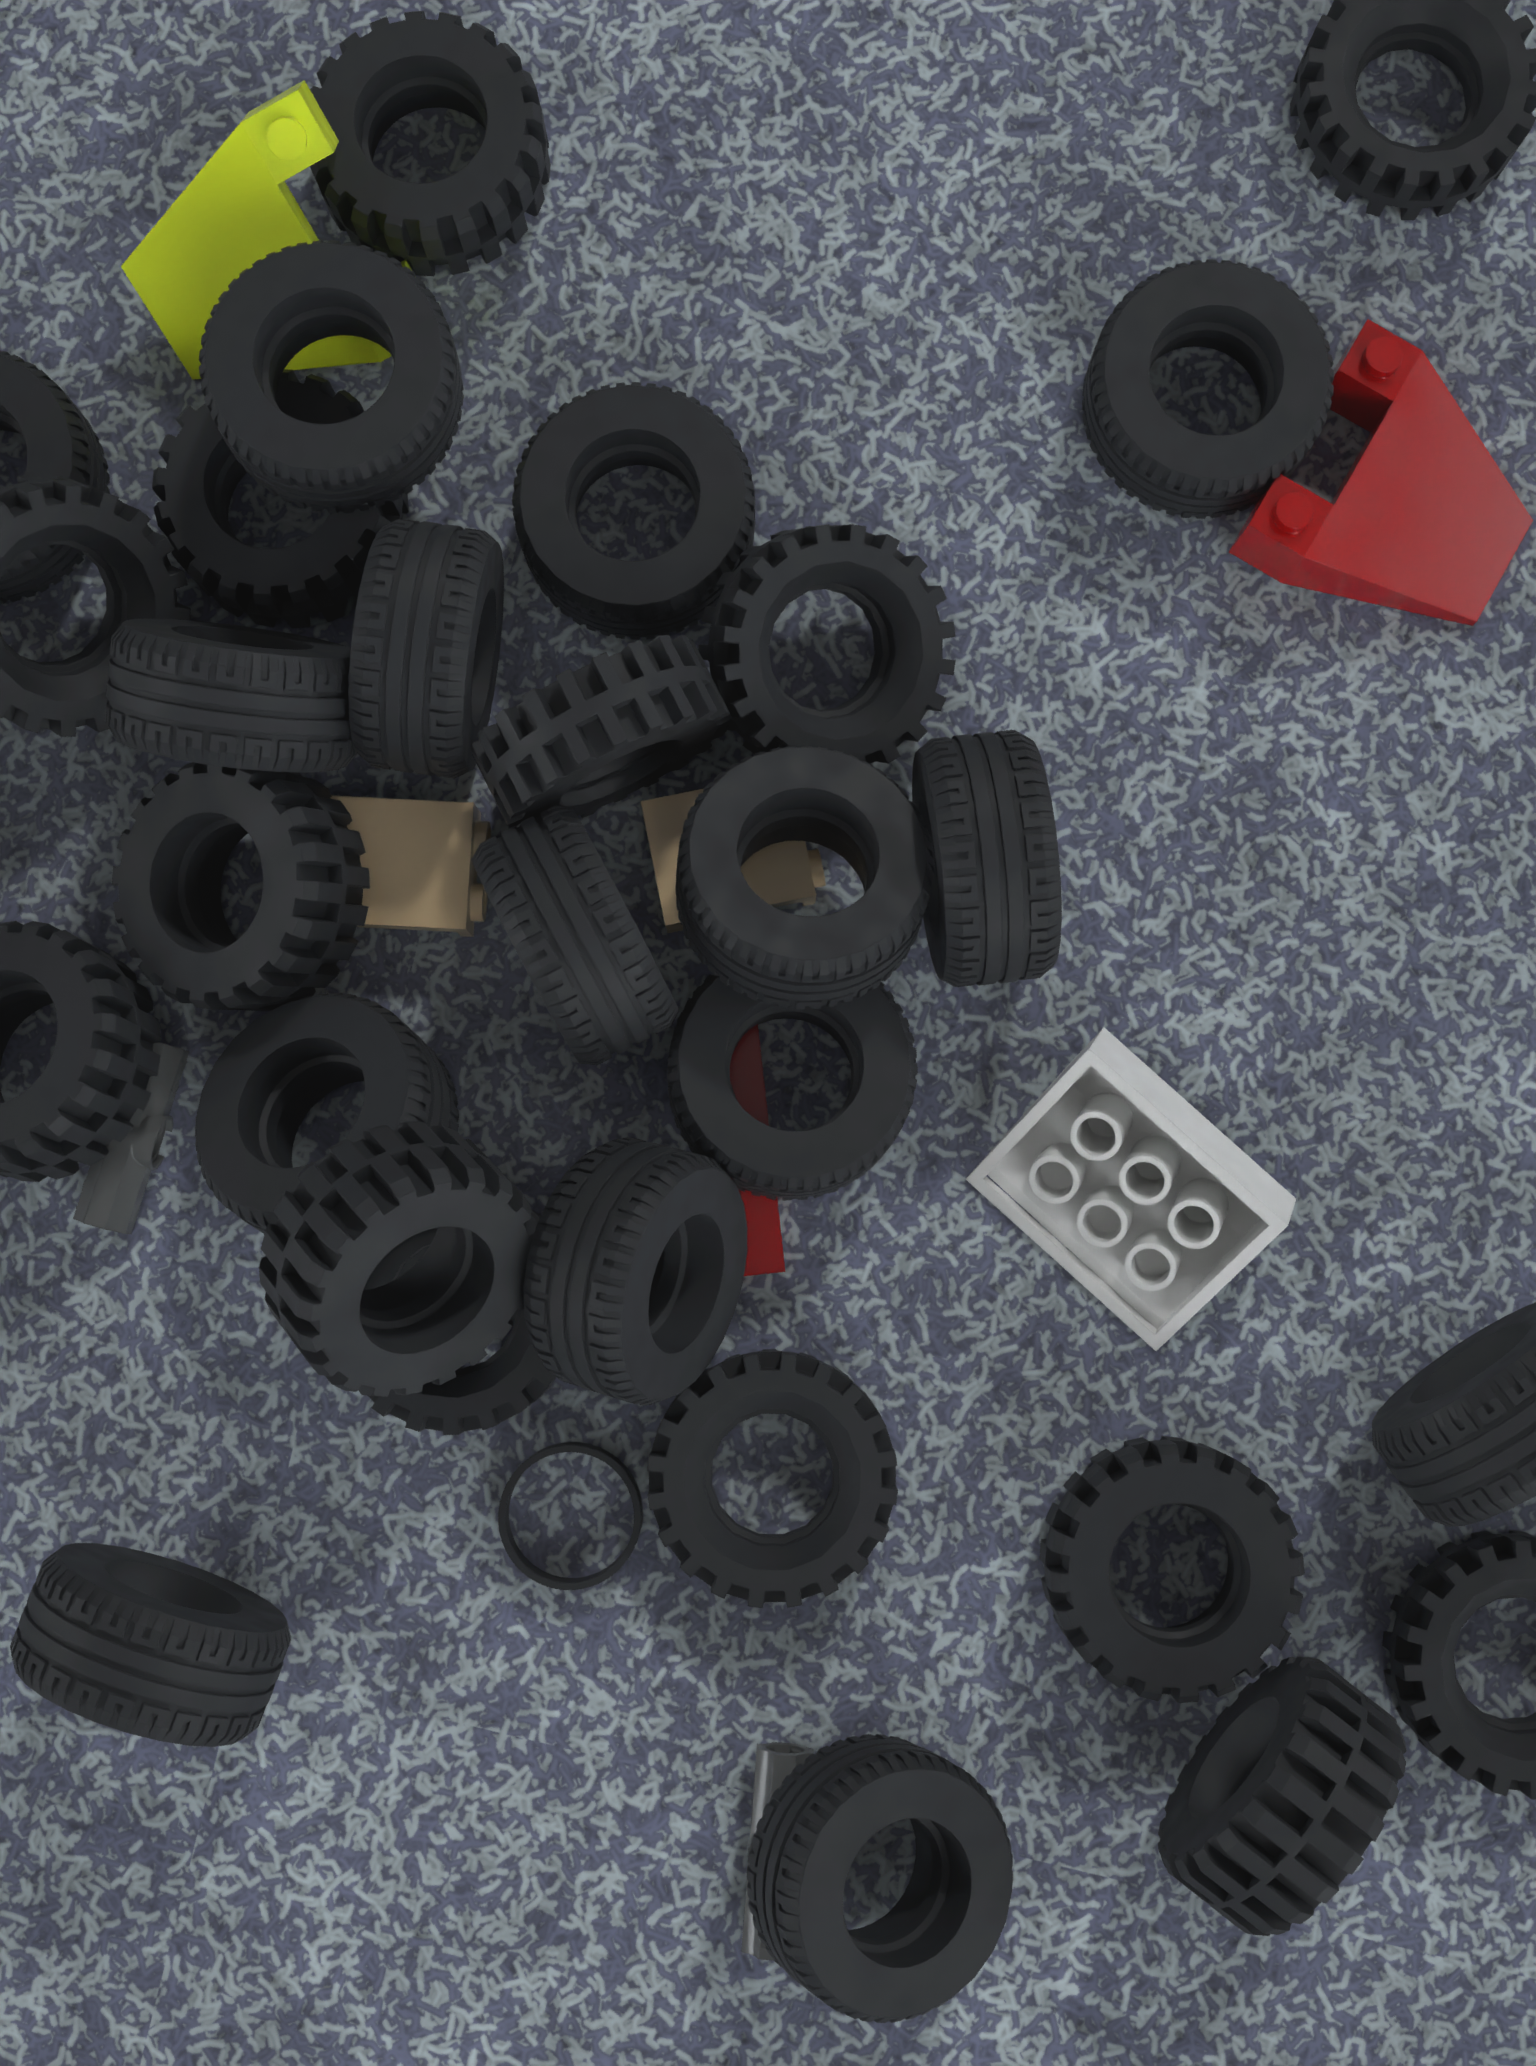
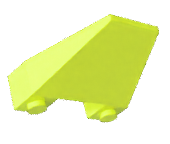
M305 80L247 113L121 265L124 273L192 380L201 379L199 374V366L201 365L199 354L200 350L203 349L201 345L202 335L206 333L204 327L207 320L212 318L211 311L214 305L219 303L218 298L224 291H229L228 286L233 279H238L242 271L246 268H252L253 263L259 259L263 260L270 253L281 252L282 248L297 246V243L307 242V244H312L313 241H319L285 182L288 178L333 154L339 143ZM406 259L400 262L402 267H407L412 271ZM348 335L332 336L317 340L303 348L290 360L285 369L301 370L382 362L392 355L379 344L362 337Z

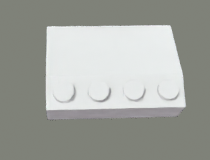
M1104 1027L1069 1063L966 1178L973 1187L1155 1351L1165 1344L1288 1226L1296 1202V1198Z

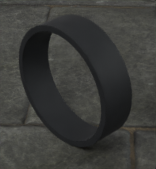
M582 1442L554 1444L541 1449L526 1459L507 1482L501 1496L498 1511L501 1540L515 1566L535 1582L560 1590H578L592 1587L615 1574L633 1552L643 1521L641 1494L628 1468L605 1449ZM564 1452L591 1455L613 1468L628 1488L634 1509L633 1531L623 1553L611 1565L600 1572L578 1578L555 1576L533 1565L518 1548L513 1538L509 1521L511 1496L515 1485L525 1470L542 1458Z

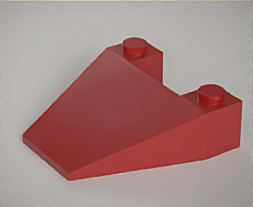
M1367 319L1334 369V380L1332 382L1334 392L1331 397L1332 404L1330 410L1371 433L1330 503L1280 474L1253 508L1231 546L1229 553L1283 584L1473 626L1482 614L1533 519L1423 350Z

